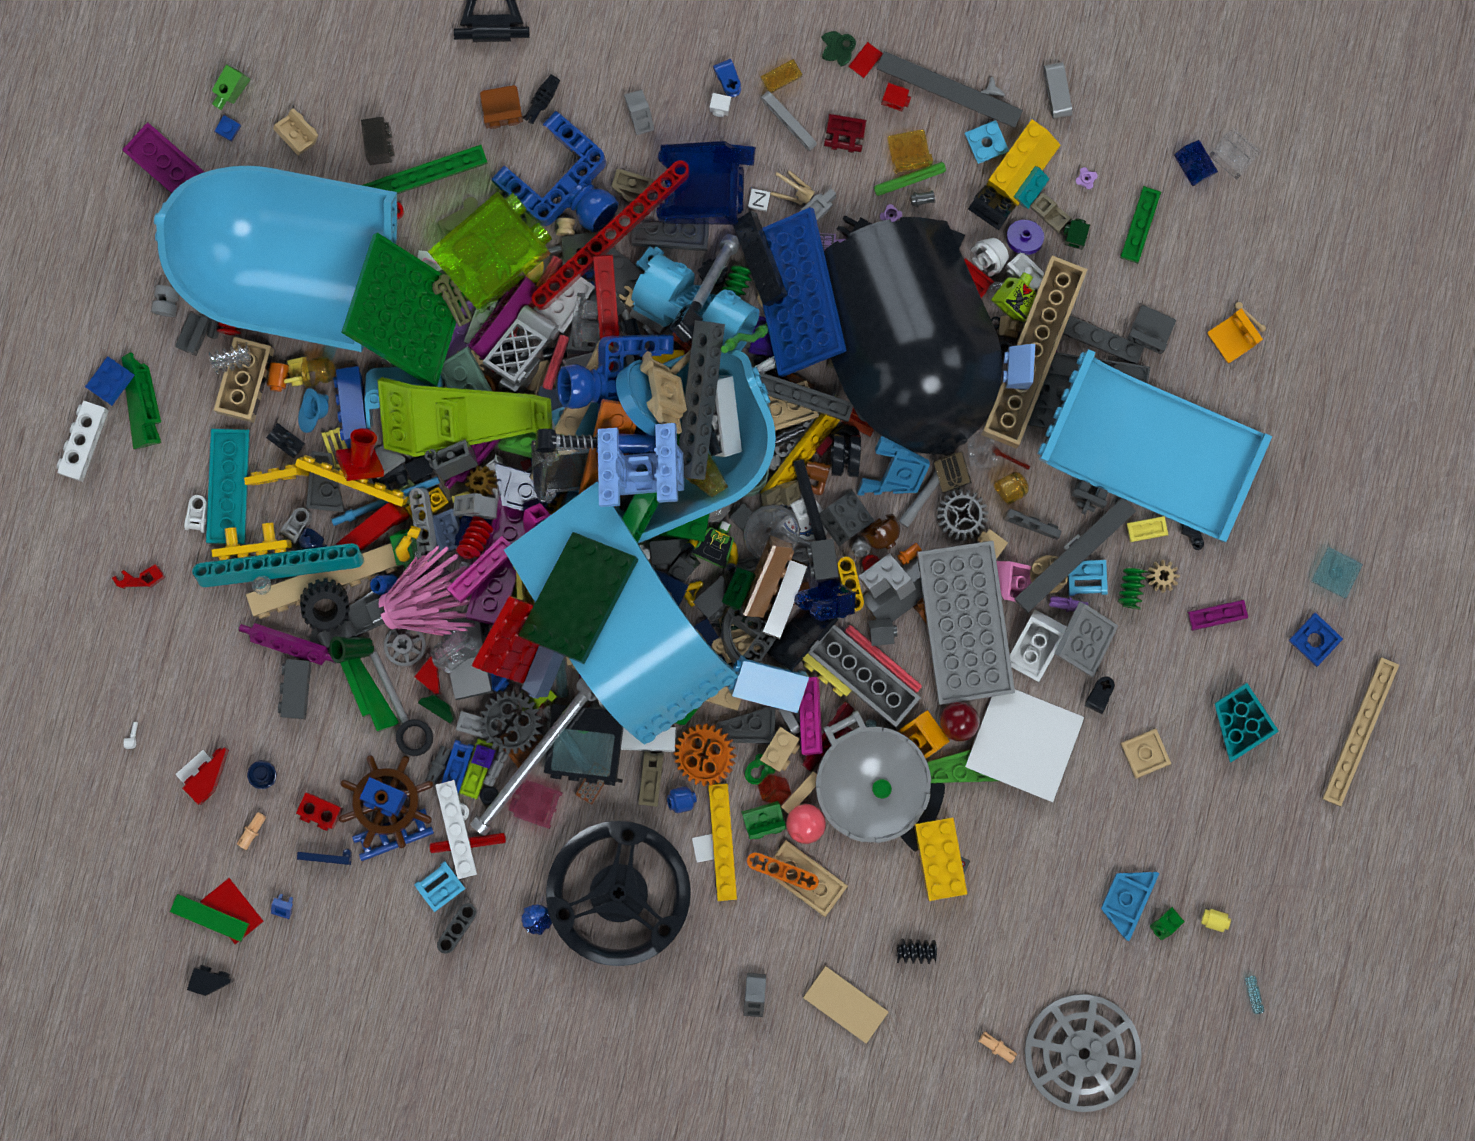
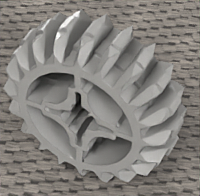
M959 489L958 495H956L955 491L951 492L952 498L949 495H945L947 502L940 501L944 508H937V511L942 512V514L936 517L937 519H943V521L938 523L939 526L945 524L946 527L942 530L943 533L947 530L951 531L948 534L949 538L954 533L956 534L955 540H958L960 535H962V540L966 541V535L970 539L974 538L972 532L980 535V531L977 528L985 529L981 522H988L987 518H983V516L988 515V511H982V509L986 508L987 505L979 504L983 500L982 497L978 500L974 499L977 496L976 492L971 497L969 496L970 490H967L965 495H963L962 489ZM958 500L967 501L965 506L961 508L951 505ZM972 504L977 510L978 520L974 519L970 514ZM967 507V510H966L967 518L964 517V518L961 519V520L959 521V523H958V522H957V521L959 520L958 512L961 513V512L964 511L965 508ZM947 510L951 511L955 516L953 526L948 521ZM963 522L974 525V527L968 530L958 529L959 525Z

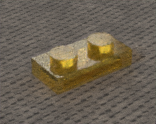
M792 59L760 76V79L767 91L773 93L801 78L803 74L795 60Z

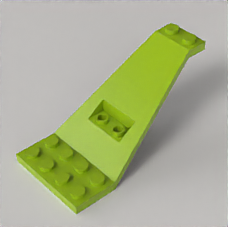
M384 377L378 379L384 449L417 457L425 455L428 450L432 453L430 449L438 452L463 440H466L469 445L531 432L536 433L538 429H553L550 398L532 394L411 385Z

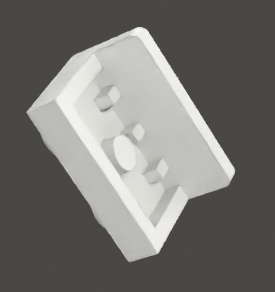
M1020 252L1005 267L1006 273L1012 278L1020 279L1023 272L1028 273L1033 277L1029 287L1034 291L1039 288L1044 272L1025 253Z

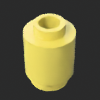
M1205 909L1201 924L1205 925L1206 928L1219 932H1224L1225 929L1228 930L1231 922L1227 913L1214 909Z

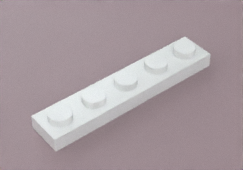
M455 780L436 784L457 878L461 879L477 875Z

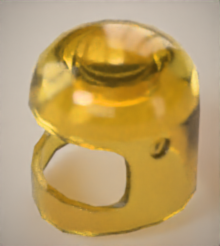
M324 356L303 361L301 365L303 384L310 388L318 385L319 382L326 384L332 381L335 376L333 362ZM315 372L316 379L314 384H311L307 379V373Z
M1012 472L993 483L996 492L1007 505L1022 499L1029 491L1026 478L1019 472Z

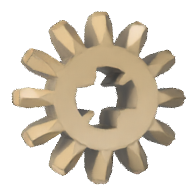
M1161 560L1160 565L1154 562V568H1148V571L1152 574L1146 575V578L1152 579L1148 585L1155 584L1154 591H1157L1160 587L1161 593H1164L1166 588L1169 591L1173 590L1172 585L1176 586L1178 584L1174 579L1180 577L1179 574H1174L1173 572L1177 571L1178 568L1174 567L1171 569L1172 562L1165 566V560ZM1160 572H1162V574L1166 573V581H1164V579L1160 580Z

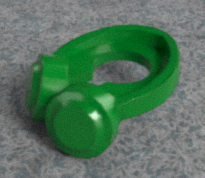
M757 754L755 760L745 770V778L750 784H761L770 774L775 773V769L760 761L763 754ZM764 765L761 777L754 778L751 775V770Z

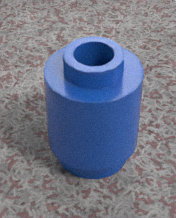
M393 574L376 576L371 580L370 588L374 593L383 595L388 593L398 579Z

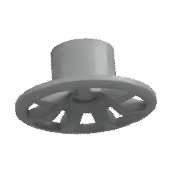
M391 629L384 640V651L388 659L399 666H410L417 663L424 655L426 648L425 638L421 632L416 631L420 637L411 639V630H407L405 635H399L396 629ZM394 633L396 638L393 643H388L389 637ZM420 640L422 641L421 652L414 648V644ZM388 647H393L396 651L393 657L389 654ZM410 652L419 654L415 660L410 662ZM402 654L405 657L406 663L398 662L395 659Z

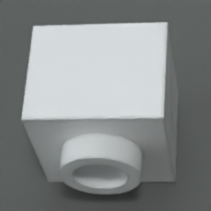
M713 93L710 112L717 117L728 116L731 97Z

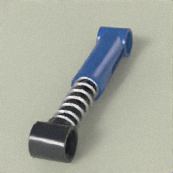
M538 429L536 431V451L552 453L557 448L564 447L566 449L571 447V449L585 448V450L587 448H592V450L596 448V452H598V433L595 437L591 435L584 436L583 434L581 436L577 434L574 436L570 434L564 436L563 433L556 434V431L553 429ZM647 433L619 434V449L622 453H655L656 436Z

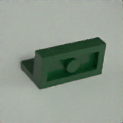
M737 567L721 602L734 610H740L756 575Z

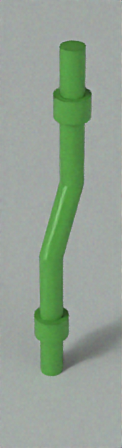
M767 323L758 326L752 335L738 333L733 338L727 339L721 347L722 353L734 350L740 341L755 342L759 338H763L768 333Z

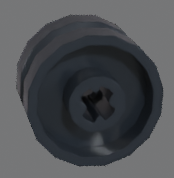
M834 434L830 455V464H832L831 476H842L844 465H847L848 477H859L861 435H851L848 447H845L844 434Z

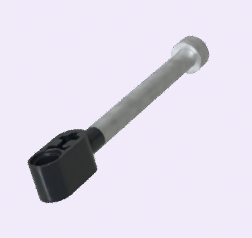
M727 234L720 242L721 250L692 303L687 304L678 312L670 327L683 342H687L693 337L695 320L703 321L699 312L731 255L736 254L740 247V242L734 235Z

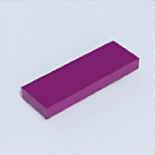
M1244 600L1187 612L1192 631L1248 619Z

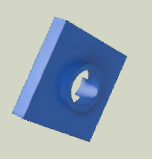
M1314 613L1288 641L1312 664L1318 667L1343 638L1317 613ZM1316 633L1320 635L1321 644L1318 647H1312L1309 644L1308 637L1310 634Z

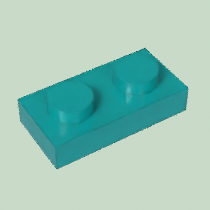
M1035 166L1013 197L1024 208L1029 209L1050 178L1039 167Z

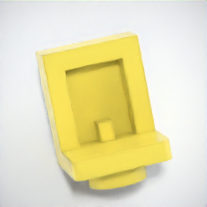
M307 357L287 361L290 378L284 379V384L291 383L292 386L303 385V381L310 380Z

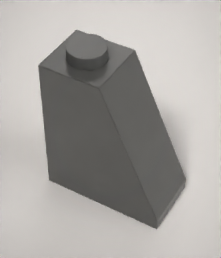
M523 352L519 356L518 361L527 360L529 358L528 353ZM535 357L525 370L527 374L520 383L516 381L513 384L503 377L499 382L498 392L524 394L539 370L540 360ZM512 366L507 373L514 377L518 372L517 366Z

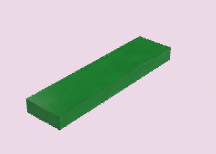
M1143 186L1123 246L1121 259L1139 263L1161 191Z
M177 894L170 910L175 915L242 942L249 926L247 922L180 894Z

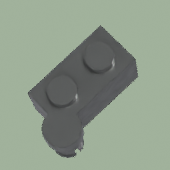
M466 440L438 452L430 449L432 453L429 450L425 453V458L429 461L431 468L443 480L478 466L474 449Z

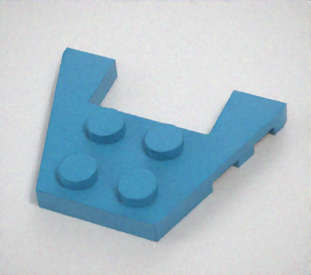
M880 436L875 453L892 457L882 481L862 478L857 488V495L862 496L864 493L874 492V495H881L882 492L893 491V494L917 493L930 466L929 460Z

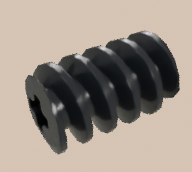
M901 939L900 943H897V963L903 958L904 963L907 964L908 959L911 958L912 964H915L918 958L920 964H923L924 959L927 960L928 964L934 959L936 964V941L932 940L929 945L928 940H924L921 945L920 940L917 939L914 945L912 939H909L906 945L905 940Z

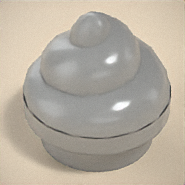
M858 536L853 542L851 549L855 556L863 557L869 554L871 547L864 538Z

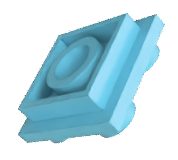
M996 120L964 133L977 164L1009 152ZM987 138L991 140L992 145L984 147L981 141Z

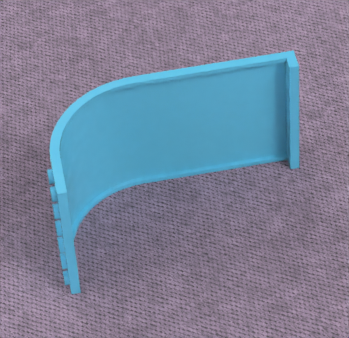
M1088 349L1085 353L1082 352L1076 363L1079 365L1078 370H1074L1070 376V388H1066L1061 397L1063 404L1061 407H1057L1053 418L1056 420L1053 425H1049L1045 434L1048 439L1046 443H1041L1038 450L1039 460L1081 481L1083 480L1097 488L1105 489L1113 495L1220 541L1227 542L1272 436L1131 377L1095 358L1096 352Z

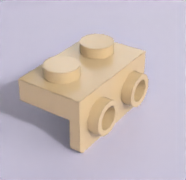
M294 108L290 110L288 116L280 120L273 127L275 132L298 156L315 145L318 138L316 130Z
M780 727L760 761L772 767L778 773H780L781 769L785 771L791 762L788 760L790 754L793 753L795 755L800 747L798 743L800 739Z

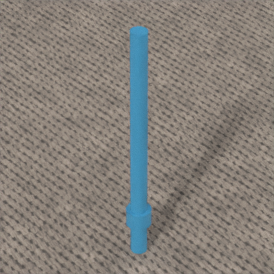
M436 476L404 489L402 492L404 496H409L414 488L427 489L440 483L439 477ZM380 499L355 510H347L345 514L333 518L332 523L336 526L346 521L351 522L356 520V517L383 507L389 502Z

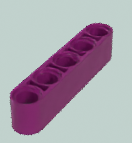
M525 274L518 277L472 338L469 348L484 360L517 319L522 308L530 303L533 293L539 287Z

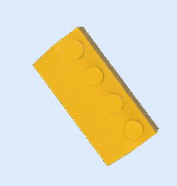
M1031 119L989 178L987 186L993 187L997 193L1009 198L1013 204L1018 206L1020 203L1013 196L1035 166L1039 167L1042 171L1061 145L1046 128Z

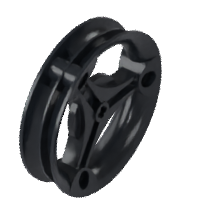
M628 821L599 823L582 830L572 837L562 847L552 863L546 886L548 913L561 939L580 956L609 966L637 964L663 951L680 932L689 911L691 898L687 868L675 847L655 830ZM625 830L633 832L632 840L626 841L623 839V832ZM613 837L618 842L613 865L603 868L596 874L592 880L588 895L571 903L563 899L565 876L578 854L597 841ZM641 842L649 845L660 854L672 874L675 897L670 916L662 918L647 903L648 888L646 881L641 873L633 867L635 845ZM622 844L631 846L628 865L619 864ZM618 887L622 888L621 891H624V896H620V899H617L616 895L613 894ZM590 899L593 908L575 915L572 906ZM644 908L659 920L654 927L639 916ZM561 909L569 911L568 919L563 920L559 917ZM592 913H598L602 918L611 922H626L635 919L652 931L651 939L639 946L628 949L604 948L584 938L574 928L575 919ZM663 924L667 925L670 929L669 934L665 936L661 935L658 931L659 926Z

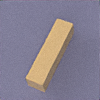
M814 771L781 806L786 813L789 814L791 810L799 806L816 787L817 774Z

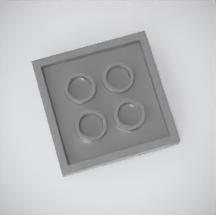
M1079 602L1054 654L1085 674L1094 677L1118 625L1088 605Z

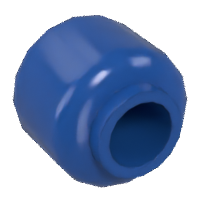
M687 786L672 789L669 795H667L668 807L675 813L691 811L694 803L697 802L695 792H691Z

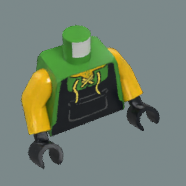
M720 521L717 530L709 527L706 530L704 542L689 540L681 549V553L684 550L689 552L688 557L693 554L725 569V575L727 571H732L735 574L737 569V545L733 542L734 538L727 535L731 527L727 522Z

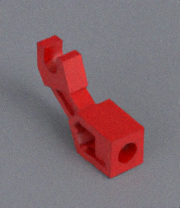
M155 564L141 572L139 578H134L123 570L121 571L124 575L123 580L119 581L117 576L112 577V580L116 586L123 589L126 587L152 588L163 580L165 575L159 566ZM151 574L154 580L147 583L144 577Z

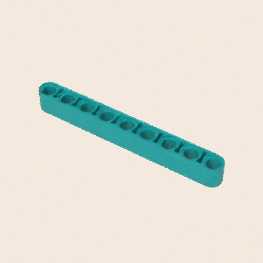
M351 543L203 562L193 567L192 574L201 587H213L354 569L364 563V557L359 547Z

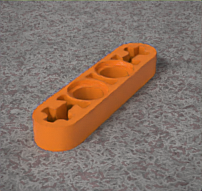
M756 852L751 853L747 858L749 868L806 890H814L818 886V877L808 871ZM757 855L762 862H764V858L768 859L765 871L761 870L762 865L757 864L753 867L750 858H754ZM772 862H776L779 865V871L775 874L768 871V865ZM790 869H794L797 872V878L793 881L788 880L786 877V873ZM801 872L805 873L804 878L809 879L812 876L815 885L807 887V883L801 881V885L797 884Z

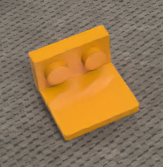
M1242 308L1207 332V335L1228 364L1263 340Z

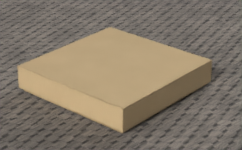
M1157 729L1120 743L1135 779L1171 764Z

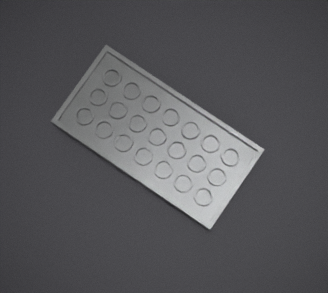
M994 541L917 552L938 704L1015 693Z

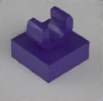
M477 744L471 763L490 769L496 750Z

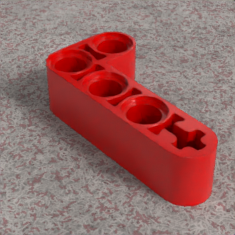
M389 502L338 541L336 545L352 543L356 544L360 551H362L390 528L407 520L410 514L404 506L401 507Z

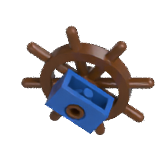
M369 755L366 760L371 771L364 776L357 785L347 780H342L340 783L343 788L353 791L354 794L352 800L353 811L341 815L339 821L344 823L357 818L369 830L363 841L364 848L370 847L375 834H394L398 847L403 849L406 843L401 832L402 830L407 828L414 819L427 824L432 822L430 816L418 812V793L432 788L433 782L427 781L415 786L412 780L404 774L409 762L408 756L402 757L397 770L390 768L378 769L374 757ZM389 777L393 779L390 785L383 783L382 778ZM400 781L405 784L407 790L400 791L396 789ZM407 797H410L409 807L403 805ZM378 809L373 822H370L364 814ZM400 812L406 814L399 822L397 821L396 816ZM384 815L388 817L389 826H380Z

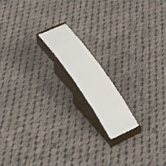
M795 559L788 561L785 576L779 582V589L772 602L762 633L778 639L781 638L808 564Z

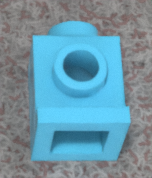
M649 246L640 260L637 261L636 266L645 272L649 268L647 265L649 263L648 258L658 254L663 255L664 252L656 246L654 249Z

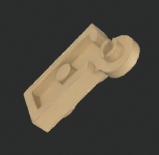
M746 634L733 639V642L739 653L743 656L755 639ZM722 639L714 640L711 648L717 654H723L727 664L731 663L732 661L723 647ZM754 646L756 653L761 651L762 648L760 646Z

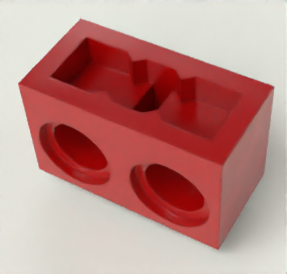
M305 792L296 814L300 815V820L310 823L312 820L318 823V828L328 831L329 828L334 829L343 808ZM309 803H312L315 807L312 814H308L305 811V807ZM326 811L332 813V819L329 822L323 819V814Z

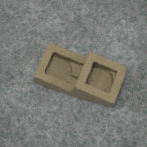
M1042 193L1030 205L1036 214L1058 234L1072 220L1045 193Z
M798 481L786 482L761 493L764 511L770 512L782 504L789 506L800 499L801 494Z

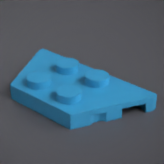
M1158 872L1115 874L1100 909L1127 941H1130L1160 874Z

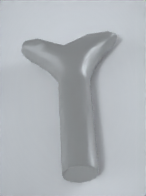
M990 77L987 89L981 92L989 96L1005 97L1004 92L995 86L994 78Z

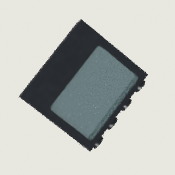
M553 704L550 728L568 706ZM582 707L546 752L544 773L550 774V778L562 780V776H567L568 780L579 782L580 778H584L587 783L597 784L598 780L604 781V785L615 786L616 782L622 783L623 779L617 778L624 727L619 724L608 710Z

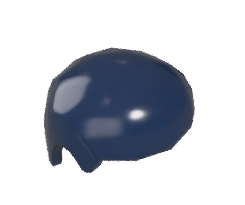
M307 527L303 530L298 540L302 550L327 547V545L323 546L324 538Z
M266 760L254 762L250 765L247 772L249 783L257 789L271 787L277 777L275 766Z

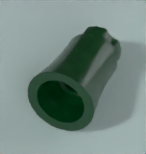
M335 636L330 641L329 652L335 663H341L347 660L370 656L374 652V645L370 638Z

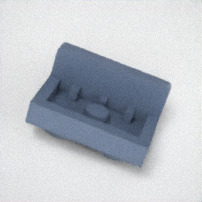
M454 508L432 516L437 546L439 545L440 551L445 547H448L447 552L456 550L459 542L462 540V536L465 534L459 516H453Z

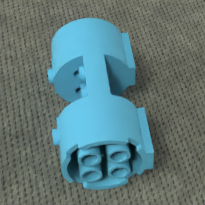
M658 254L647 264L649 268L646 269L644 274H640L631 300L634 301L633 310L666 327L674 321L678 312L684 306L692 303L700 286L694 285L695 274L685 264L674 262ZM724 289L717 295L709 294L699 314L702 316L703 321L725 324L723 346L727 339L733 338L738 333L752 335L759 318V309L743 301L733 291ZM740 341L735 349L742 351L747 342Z

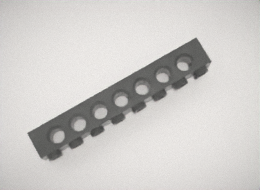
M695 320L685 393L687 410L683 413L682 432L680 433L679 448L683 452L685 478L705 480L722 352L721 347L725 324Z

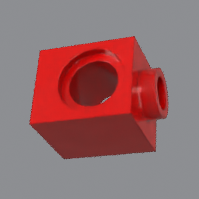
M888 82L881 105L903 112L904 107L908 108L911 96H908L910 90Z

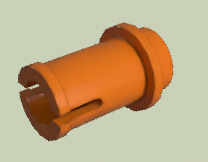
M914 543L905 551H900L897 558L902 565H908L909 561L915 558L917 552L922 551L917 543Z

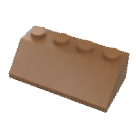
M771 535L769 536L754 571L756 576L741 606L743 615L764 617L765 612L768 613L772 606L771 598L773 595L776 596L779 589V579L785 576L787 570L785 565L787 561H791L794 554L790 542Z

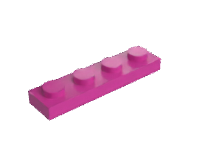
M501 536L447 588V591L461 604L508 559L504 549L511 544Z
M809 677L800 704L801 749L803 755L823 753L818 677Z

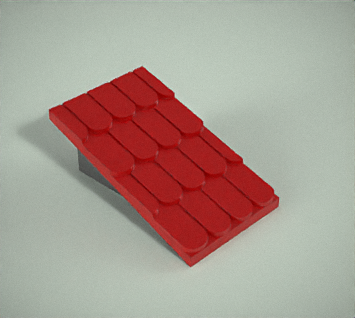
M509 596L471 666L484 672L524 684L539 645L522 639L518 635L534 605Z

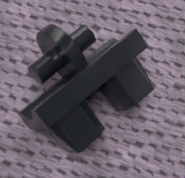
M279 423L275 425L274 429L266 437L293 459L305 445L303 441Z
M402 464L386 473L384 477L379 479L372 478L374 484L376 482L386 486V489L392 491L390 483L396 481L399 488L409 484L407 478L409 474Z

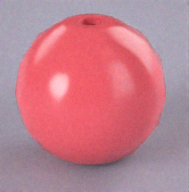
M810 804L796 806L788 814L786 820L787 832L792 839L801 844L816 842L824 834L826 828L824 814L820 809Z

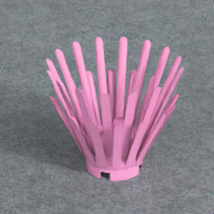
M439 545L426 556L423 555L418 561L416 557L388 593L381 595L379 598V608L384 606L385 610L384 613H381V617L390 629L398 630L402 628L444 636L443 634H452L446 630L468 631L466 628L458 627L475 626L474 623L440 620L466 618V613H458L457 611L439 612V610L468 605L470 599H465L461 604L454 597L437 600L451 595L447 590H442L452 584L449 580L462 574L468 567L463 566L423 587L444 572L443 568L459 557L458 554L453 555L416 582L414 581L448 551V547L441 550L429 562L427 560L439 549Z

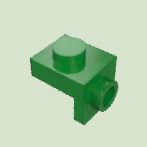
M1171 907L1158 920L1153 922L1150 928L1160 940H1164L1172 935L1185 921Z

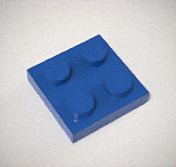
M107 356L85 387L112 406L135 375Z

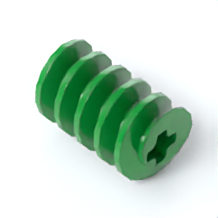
M732 266L730 270L733 273L728 274L730 280L725 281L727 287H723L722 291L726 289L733 291L737 296L746 295L742 289L749 288L745 281H752L748 277V274H751L750 269L742 266Z
M1136 568L1123 569V573L1127 574V576L1122 577V580L1126 583L1120 585L1125 591L1119 592V595L1123 597L1118 599L1117 602L1126 608L1141 610L1136 603L1142 602L1138 595H1143L1144 593L1139 588H1143L1145 585L1140 583V581L1146 580L1142 573L1147 571Z

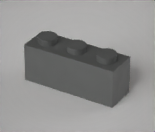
M286 659V664H282L284 683L280 684V694H283L282 702L278 704V713H281L280 717L306 720L312 662Z

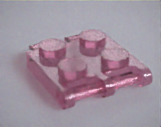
M526 780L514 793L519 795L520 799L512 798L508 810L515 812L514 817L550 829L553 813L557 811L555 808L563 792ZM554 794H556L552 807H550ZM548 811H550L549 816H548V819H547L546 823H544V822H545V819H546V817H547Z

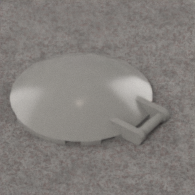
M858 711L853 712L851 716L830 727H824V733L831 746L823 756L818 768L816 794L819 806L829 823L847 837L861 842H886L908 832L919 821L924 810H926L931 795V774L921 750L909 738L897 731L884 727H866ZM855 722L857 723L858 728L835 739L834 733ZM884 779L891 784L892 792L889 797L879 799L873 794L872 787L877 780Z

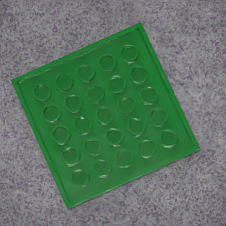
M373 234L341 333L426 385L437 387L456 326V321L446 301L441 296L442 292L435 295L433 291V283L439 280V276L442 273L381 234ZM458 284V287L460 286V288H461V290H462L461 293H462V295H463V297H464V296H465V293H466V289H465L464 287H462L461 285ZM457 300V302H458V304H459V306H460V308H461L462 305H461L460 301Z

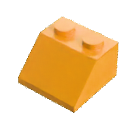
M928 710L897 731L914 742L923 753L925 759L950 742Z

